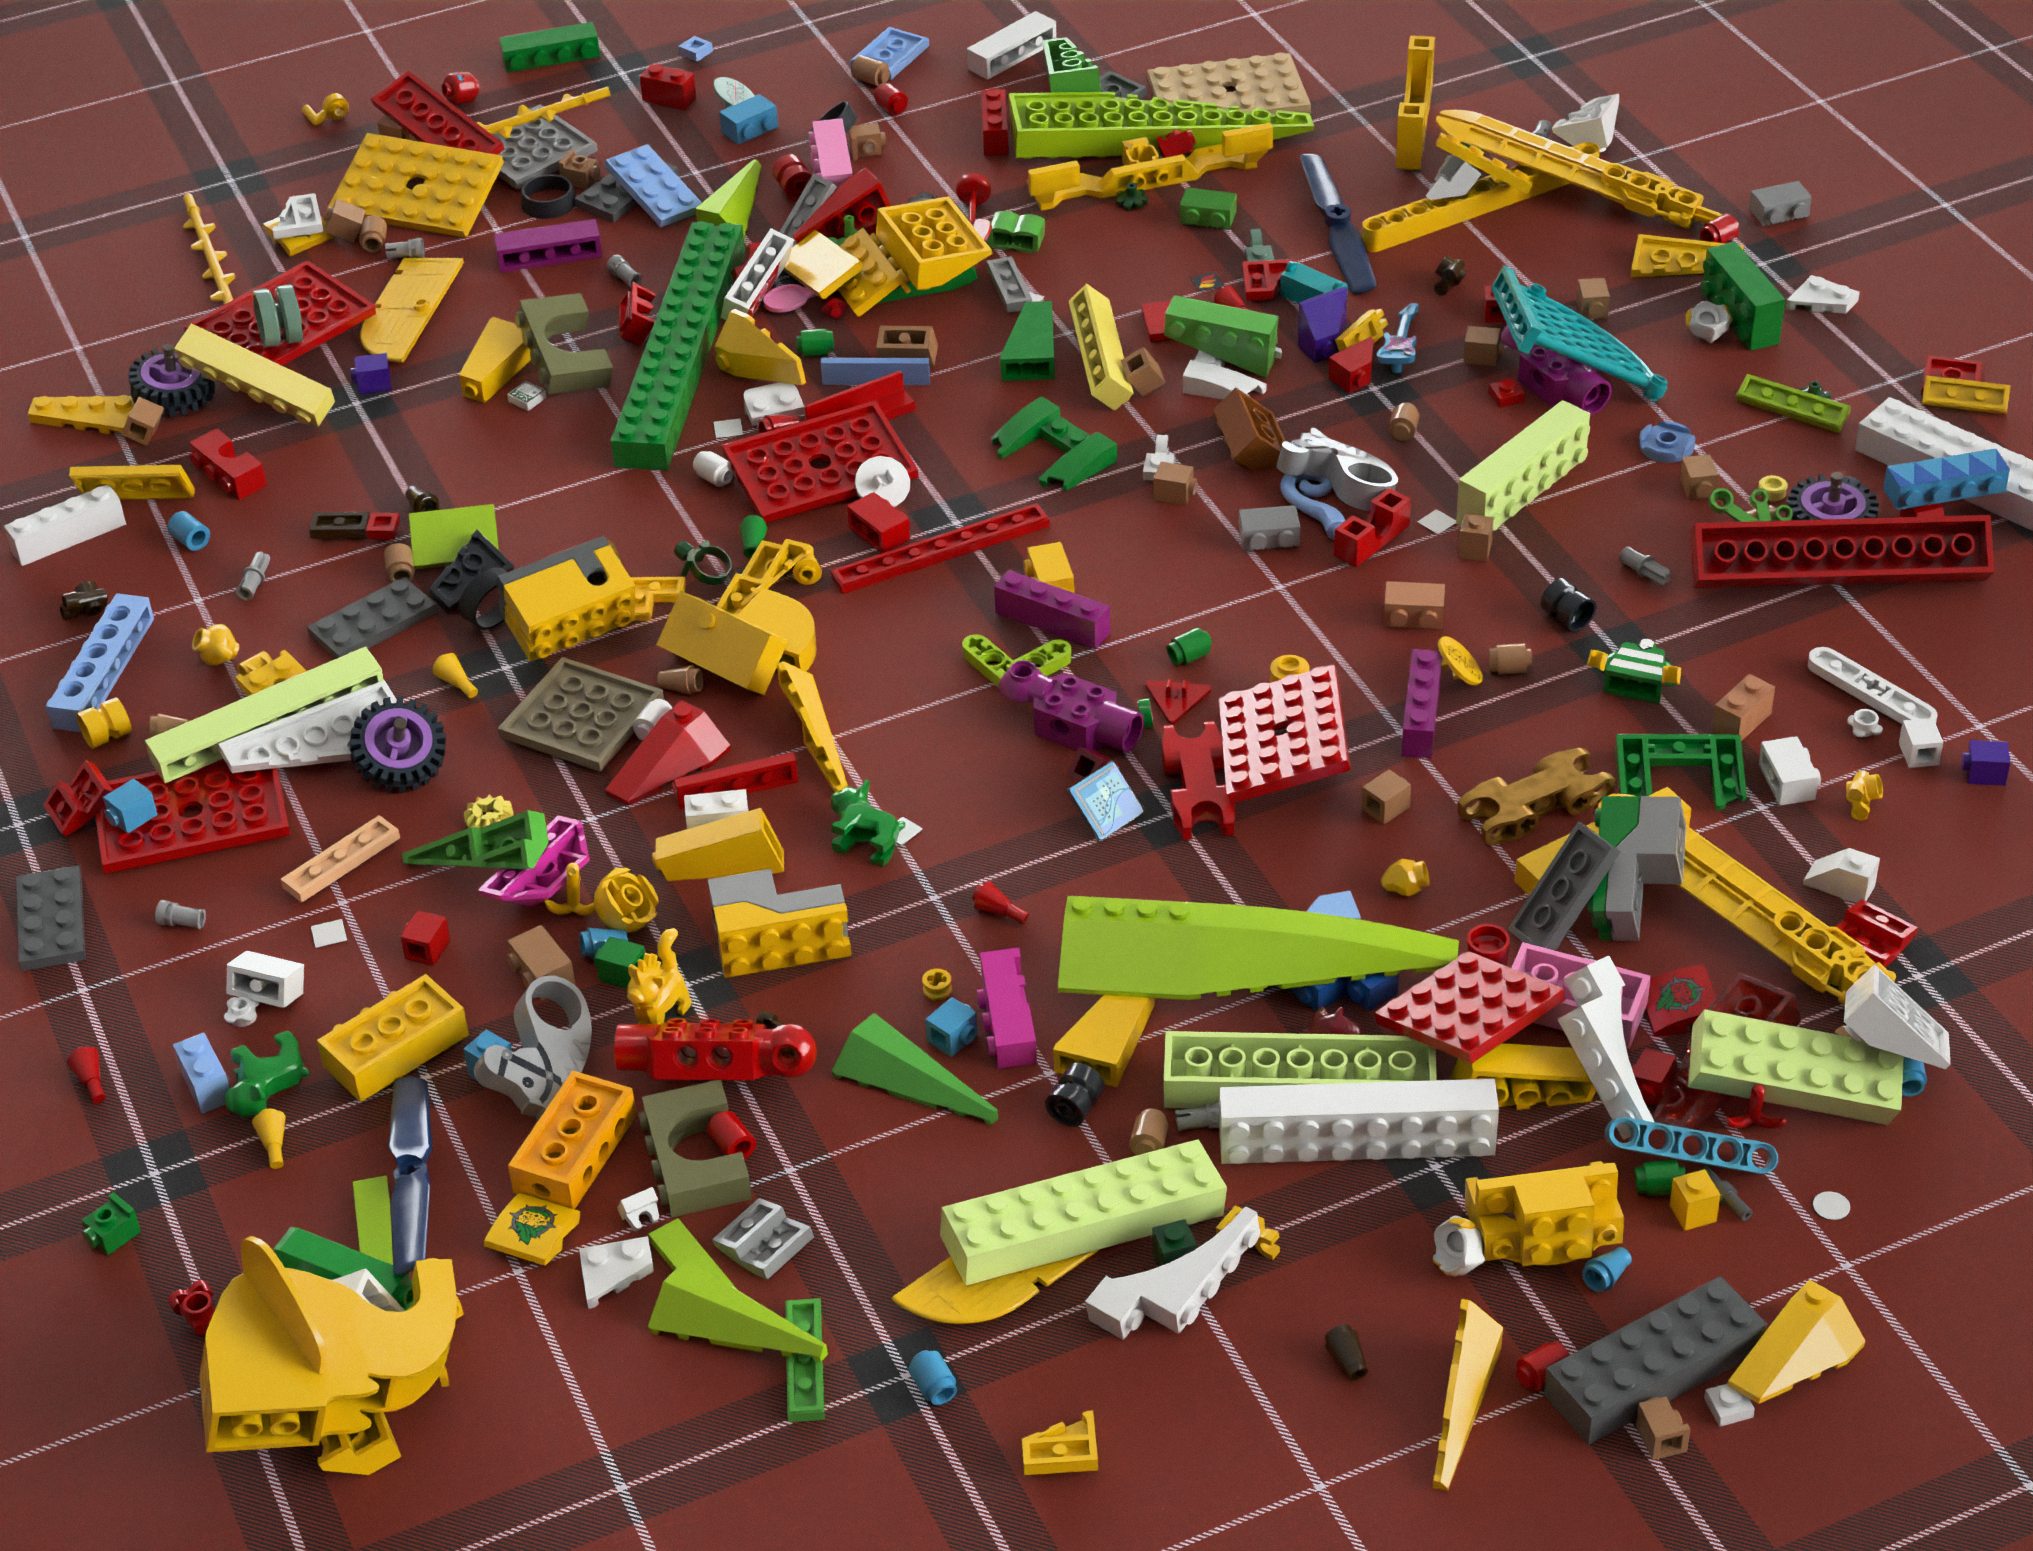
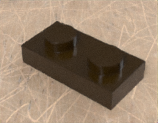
M314 512L309 528L311 539L367 538L366 528L370 513Z

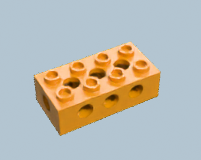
M572 1070L508 1165L513 1193L518 1194L520 1192L576 1209L637 1116L632 1088Z

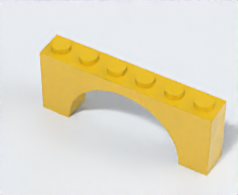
M1410 36L1404 103L1400 102L1398 111L1396 168H1403L1405 170L1421 169L1433 88L1435 37Z

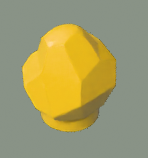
M1400 859L1387 869L1382 876L1381 884L1387 891H1394L1400 895L1412 897L1420 892L1422 887L1429 886L1430 884L1427 866L1424 861L1415 862V860Z

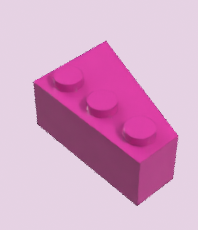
M1019 947L980 953L982 989L977 990L979 1009H985L986 1013L981 1014L984 1033L990 1032L991 1036L986 1037L989 1057L995 1056L998 1069L1037 1064L1036 1038L1030 1005L1027 1003L1024 987H1026L1024 975H1021Z

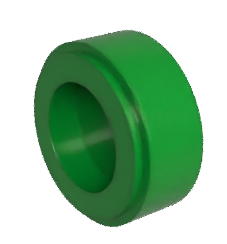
M1139 699L1137 701L1138 710L1144 717L1143 729L1153 728L1154 723L1150 699Z

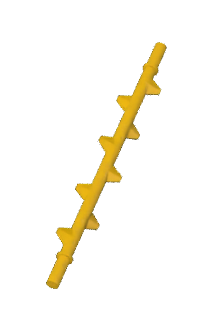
M608 87L586 94L582 93V95L576 97L564 94L561 102L533 111L524 105H520L517 116L486 126L481 122H477V124L490 134L499 133L502 137L508 139L513 127L541 118L551 122L557 113L584 104L587 106L588 103L609 97L611 94Z
M185 194L183 200L190 219L183 225V228L185 230L195 228L199 241L192 244L191 249L204 251L210 268L202 275L203 279H215L219 291L210 296L211 301H223L226 304L234 300L228 285L236 276L234 273L223 274L219 261L227 256L226 251H214L208 236L216 226L214 223L204 225L200 216V209L196 206L193 196Z

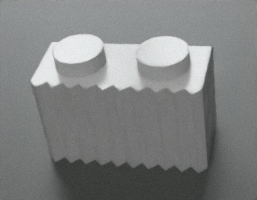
M1800 181L1751 191L1749 210L1762 226L1766 224L1769 226L1771 223L1773 225L1775 223L1779 224L1785 220L1788 222L1790 219L1792 221L1795 218L1798 220L1804 216L1807 218L1810 215L1812 197L1802 186V183L1800 184Z
M1296 505L1239 510V532L1243 550H1264L1271 547L1273 549L1276 547L1292 548L1294 545L1298 547L1300 545V523Z

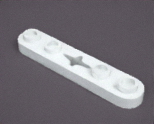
M1817 647L1810 651L1808 658L1809 670L1902 724L1903 720L1933 718L1936 724L1937 711L1929 704L1831 648Z

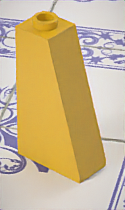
M496 317L489 319L459 374L463 397L486 403L531 360L530 349L523 343L522 330L517 328L515 323Z
M762 808L656 838V852L652 853L655 868L663 872L667 881L726 877L771 869L772 874L784 872V850Z
M1103 995L1055 1044L1053 1048L1054 1072L1063 1074L1070 1064L1082 1063L1096 1070L1102 1077L1105 1085L1117 1087L1155 1006V998Z

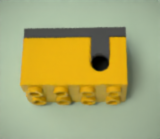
M604 536L498 576V590L502 595L499 597V612L530 662L538 658H545L561 649L571 648L577 643L592 637H599L615 628L625 627L635 621V584Z

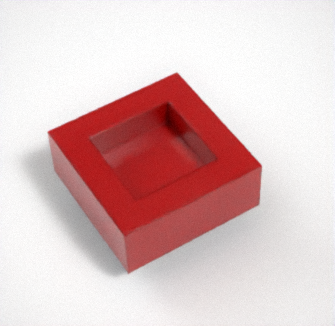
M1515 378L1489 384L1488 393L1499 408L1525 402V392Z
M371 513L366 528L367 539H396L400 525L399 513Z

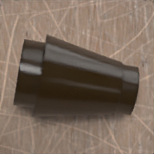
M411 486L406 490L405 497L414 513L439 510V500L435 494L417 486Z
M1348 1324L1336 1326L1328 1331L1325 1335V1349L1350 1381L1363 1378L1368 1373L1358 1332L1352 1330Z

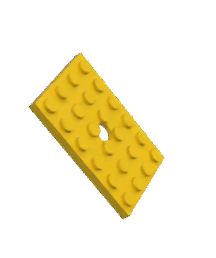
M367 133L329 206L333 207L337 198L364 209L363 220L368 216H378L384 219L388 225L467 238L504 164V160L501 155ZM420 177L425 180L424 184H418L413 189L406 187L408 181L413 178Z

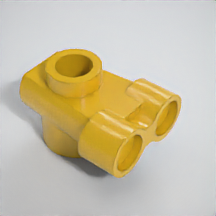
M1859 771L1855 774L1853 781L1846 782V798L1852 803L1851 815L1854 819L1858 821L1867 819L1870 812V800L1882 799L1883 786L1879 774L1869 775V772Z

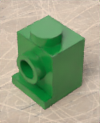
M114 1192L108 1196L109 1201L82 1219L85 1229L82 1231V1235L85 1241L92 1248L98 1247L107 1256L141 1232L135 1210Z

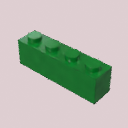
M593 22L499 38L501 56L506 73L600 57L598 35Z

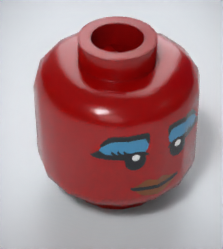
M469 72L450 73L445 77L444 83L441 85V92L453 105L470 103L474 101L479 93V84L477 79Z

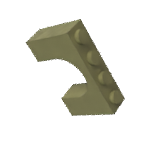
M581 293L520 300L518 312H515L516 326L522 330L523 343L530 349L531 362L537 366L539 381L545 385L548 394L609 387L611 383L613 366L605 349L568 352L553 346L547 340L549 337L557 334L586 331L589 311Z
M721 1080L642 1097L644 1111L638 1112L642 1132L647 1130L649 1132V1135L644 1136L648 1156L655 1155L656 1159L651 1160L655 1181L662 1180V1184L657 1185L661 1205L668 1204L671 1218L752 1199L749 1174L742 1152L699 1161L685 1159L673 1151L676 1145L686 1137L707 1131V1126L715 1114L729 1111Z

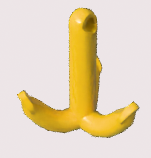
M569 863L566 868L567 902L558 904L548 899L544 901L547 909L554 914L567 915L574 912L580 916H589L596 912L594 903L589 905L580 903L581 877L579 875V866L576 863Z

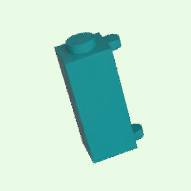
M1289 261L1286 265V270L1280 277L1281 296L1298 304L1344 286L1347 288L1348 296V284L1298 262Z

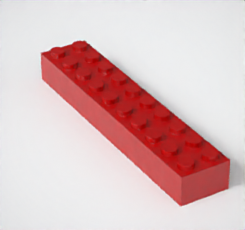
M1991 515L1695 523L1690 531L1693 588L1986 581L1995 572Z

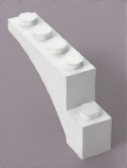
M1607 956L1583 967L1564 979L1578 1008L1557 1020L1612 1120L1628 1117L1654 1122L1635 1080L1625 1044L1621 1017V990L1625 984L1610 956ZM1620 1123L1616 1126L1623 1140L1631 1136V1131L1627 1125Z
M1245 1206L1232 1222L1216 1236L1194 1251L1168 1264L1120 1278L1111 1279L1105 1276L1085 1301L1089 1321L1124 1340L1131 1330L1134 1331L1140 1326L1145 1314L1179 1334L1187 1324L1190 1325L1194 1322L1200 1307L1206 1299H1210L1216 1294L1220 1282L1228 1272L1232 1273L1236 1269L1240 1256L1248 1247H1253L1260 1236L1257 1212Z

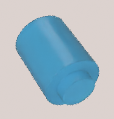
M186 511L175 513L168 522L167 530L169 534L192 551L204 548L210 539L208 527Z

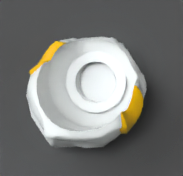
M1701 301L1686 313L1687 329L1693 335L1709 343H1712L1724 334L1732 322V316L1725 304L1719 306L1709 301Z
M1455 1215L1436 1228L1434 1232L1436 1254L1433 1255V1263L1439 1266V1269L1447 1276L1466 1275L1485 1261L1482 1236L1472 1221Z

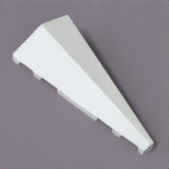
M1453 154L1448 155L1434 179L1436 182L1430 186L1426 197L1434 200L1466 195L1481 173L1468 162Z

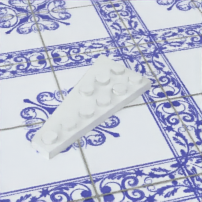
M385 680L218 743V749L231 773L351 761L350 737L357 716L361 718V711L365 708L371 710V703L378 701L379 705H383L384 698L390 697L391 703H396V698Z

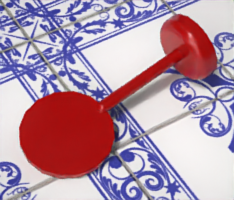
M969 173L963 175L958 180L956 195L961 202L970 206L969 222L983 240L986 241L991 233V223L987 219L975 221L976 206L984 204L989 199L991 184L983 175Z

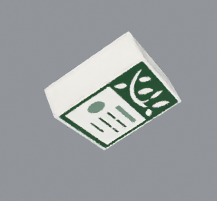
M527 381L507 394L510 403L527 411L547 398L546 390Z

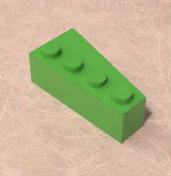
M1067 37L1043 40L1046 71L1051 93L1101 92L1099 68L1096 65L1092 66V61L1089 58L1085 59L1084 53L1077 51V47Z
M1174 295L1165 313L1164 336L1267 378L1275 361L1278 316Z

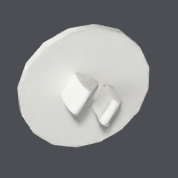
M877 456L869 458L861 464L855 476V487L861 498L875 492L883 499L888 500L892 506L896 507L905 500L910 491V478L907 470L900 462L891 457Z

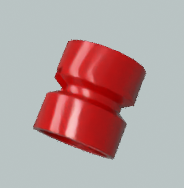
M793 154L780 157L772 169L774 179L781 186L786 196L792 200L799 199L812 177V174L802 160Z
M1477 925L1468 933L1466 952L1475 953L1508 967L1510 937L1502 927L1497 925Z

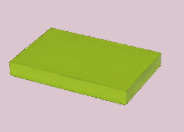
M494 504L409 513L415 570L450 566L456 559L460 549L471 540V535L476 529L499 550Z

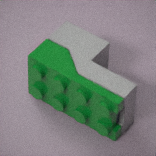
M1602 796L1601 808H1596L1595 826L1599 828V836L1621 852L1598 885L1595 893L1588 900V913L1592 914V928H1599L1600 940L1611 941L1613 938V941H1639L1643 884H1683L1687 827L1680 797Z

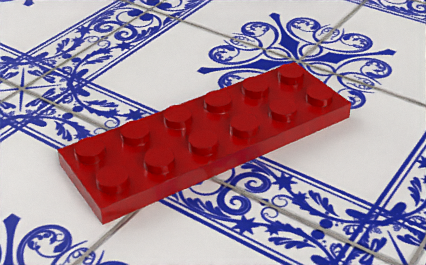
M409 70L371 98L373 105L420 142L495 155L504 150L501 141Z

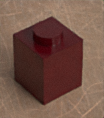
M1078 747L1066 775L1081 782L1111 762H1114L1117 768L1120 763L1097 751Z

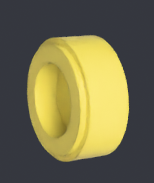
M1771 475L1763 477L1759 481L1758 489H1764L1768 493L1769 501H1779L1785 498L1788 484L1783 478Z

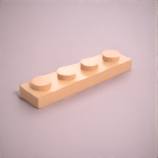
M378 815L281 878L283 889L300 902H304L400 839L399 829Z

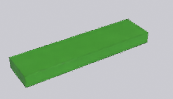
M821 1298L785 1301L786 1320L822 1341ZM794 1353L792 1357L786 1356L788 1422L825 1420L823 1361L818 1362L815 1361L813 1356Z

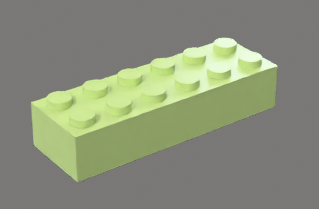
M1562 400L1461 477L1458 484L1456 525L1462 526L1465 513L1494 517L1493 530H1497L1507 519L1515 516L1521 508L1531 503L1544 490H1548L1562 476H1566L1576 465L1582 463L1588 455L1587 442L1590 432V413Z
M1704 1009L1692 1027L1688 1087L1750 1099L1752 1087L1760 1084L1765 1091L1764 1102L1888 1125L1901 1111L1904 1056L1869 1046L1864 1040L1858 1042L1852 1037Z

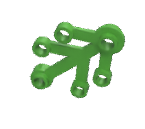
M1725 488L1714 490L1709 497V508L1715 513H1726L1737 522L1758 521L1734 505L1732 493ZM1764 489L1754 490L1749 501L1756 508L1759 521H1772L1767 503L1769 495ZM1756 495L1761 496L1764 501H1763V502L1757 501V500L1755 499V496H1756ZM1715 501H1722L1724 506H1718ZM1780 505L1774 512V520H1792L1793 511L1788 505ZM1779 512H1785L1788 515V517L1782 518L1779 515Z

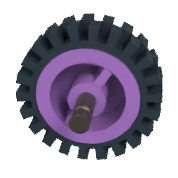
M165 344L162 347L163 352L159 353L157 348L151 350L152 356L144 353L141 355L142 360L136 358L134 365L131 364L130 372H128L131 398H133L134 403H136L138 397H141L164 407L162 416H164L166 411L169 412L170 417H175V412H181L182 416L187 415V409L194 413L198 411V405L203 408L207 405V401L213 399L212 394L215 395V381L206 378L202 372L196 369L189 370L183 367L178 362L174 349L175 346Z
M1834 472L1831 474L1830 480H1826L1825 475H1818V481L1811 476L1807 478L1806 482L1803 480L1798 482L1797 487L1793 486L1791 493L1788 495L1787 505L1793 511L1792 520L1877 518L1879 502L1876 500L1874 492L1869 493L1870 488L1865 485L1860 488L1861 482L1857 480L1850 484V477Z
M390 697L383 699V705H379L378 701L371 703V710L363 709L361 711V718L357 716L354 721V728L352 727L350 758L352 763L355 762L354 769L358 774L363 773L362 779L366 783L370 779L373 780L374 788L379 789L381 784L385 785V792L392 793L393 787H399V793H406L407 786H410L412 791L419 789V783H422L424 786L430 783V776L435 778L439 767L441 768L446 748V733H443L444 726L441 721L437 722L438 716L434 711L428 714V706L422 704L418 708L416 707L417 700L411 698L409 704L403 703L404 697H397L396 703H391Z

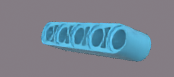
M1628 1117L1611 1120L1605 1128L1607 1143L1621 1150L1753 1174L1771 1172L1778 1163L1776 1149L1765 1142ZM1620 1123L1627 1125L1631 1131V1136L1625 1143L1618 1142L1614 1136V1129ZM1652 1130L1661 1131L1665 1137V1143L1660 1149L1653 1148L1648 1142V1136ZM1687 1136L1695 1137L1699 1143L1698 1152L1693 1156L1688 1155L1683 1149V1141ZM1723 1142L1729 1143L1733 1148V1156L1727 1162L1722 1161L1717 1154L1718 1146ZM1758 1148L1764 1150L1768 1156V1161L1762 1168L1756 1167L1752 1162V1154Z

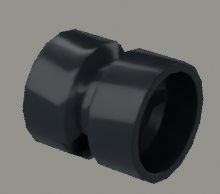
M1564 578L1553 581L1543 592L1540 602L1541 608L1545 612L1558 619L1562 625L1572 632L1584 629L1593 619L1597 608L1596 602L1584 592L1578 591L1576 586Z
M1082 1063L1070 1064L1060 1077L1058 1084L1054 1086L1046 1098L1045 1108L1050 1116L1060 1124L1068 1127H1077L1082 1124L1092 1106H1094L1104 1091L1105 1083L1098 1072L1090 1066Z

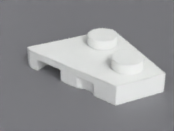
M315 193L289 197L286 208L282 210L279 216L280 222L278 226L273 227L274 239L323 232Z
M1811 275L1787 299L1786 308L1795 310V305L1812 306L1811 311H1830L1832 313L1846 314L1858 302L1859 292L1847 286L1827 281L1822 277Z
M648 1236L579 1248L588 1309L599 1305L598 1299L610 1291L614 1290L616 1293H619L629 1287L633 1281L641 1280L654 1272Z

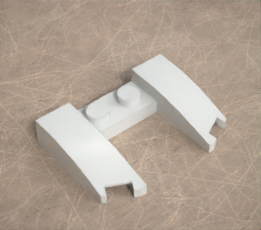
M1276 347L1275 358L1281 359L1282 350ZM1200 350L1195 360L1189 361L1183 374V393L1224 399L1235 387L1245 394L1250 391L1264 394L1267 390V384L1237 371L1223 368L1226 361Z

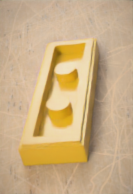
M1926 375L1922 404L2006 414L2011 385Z

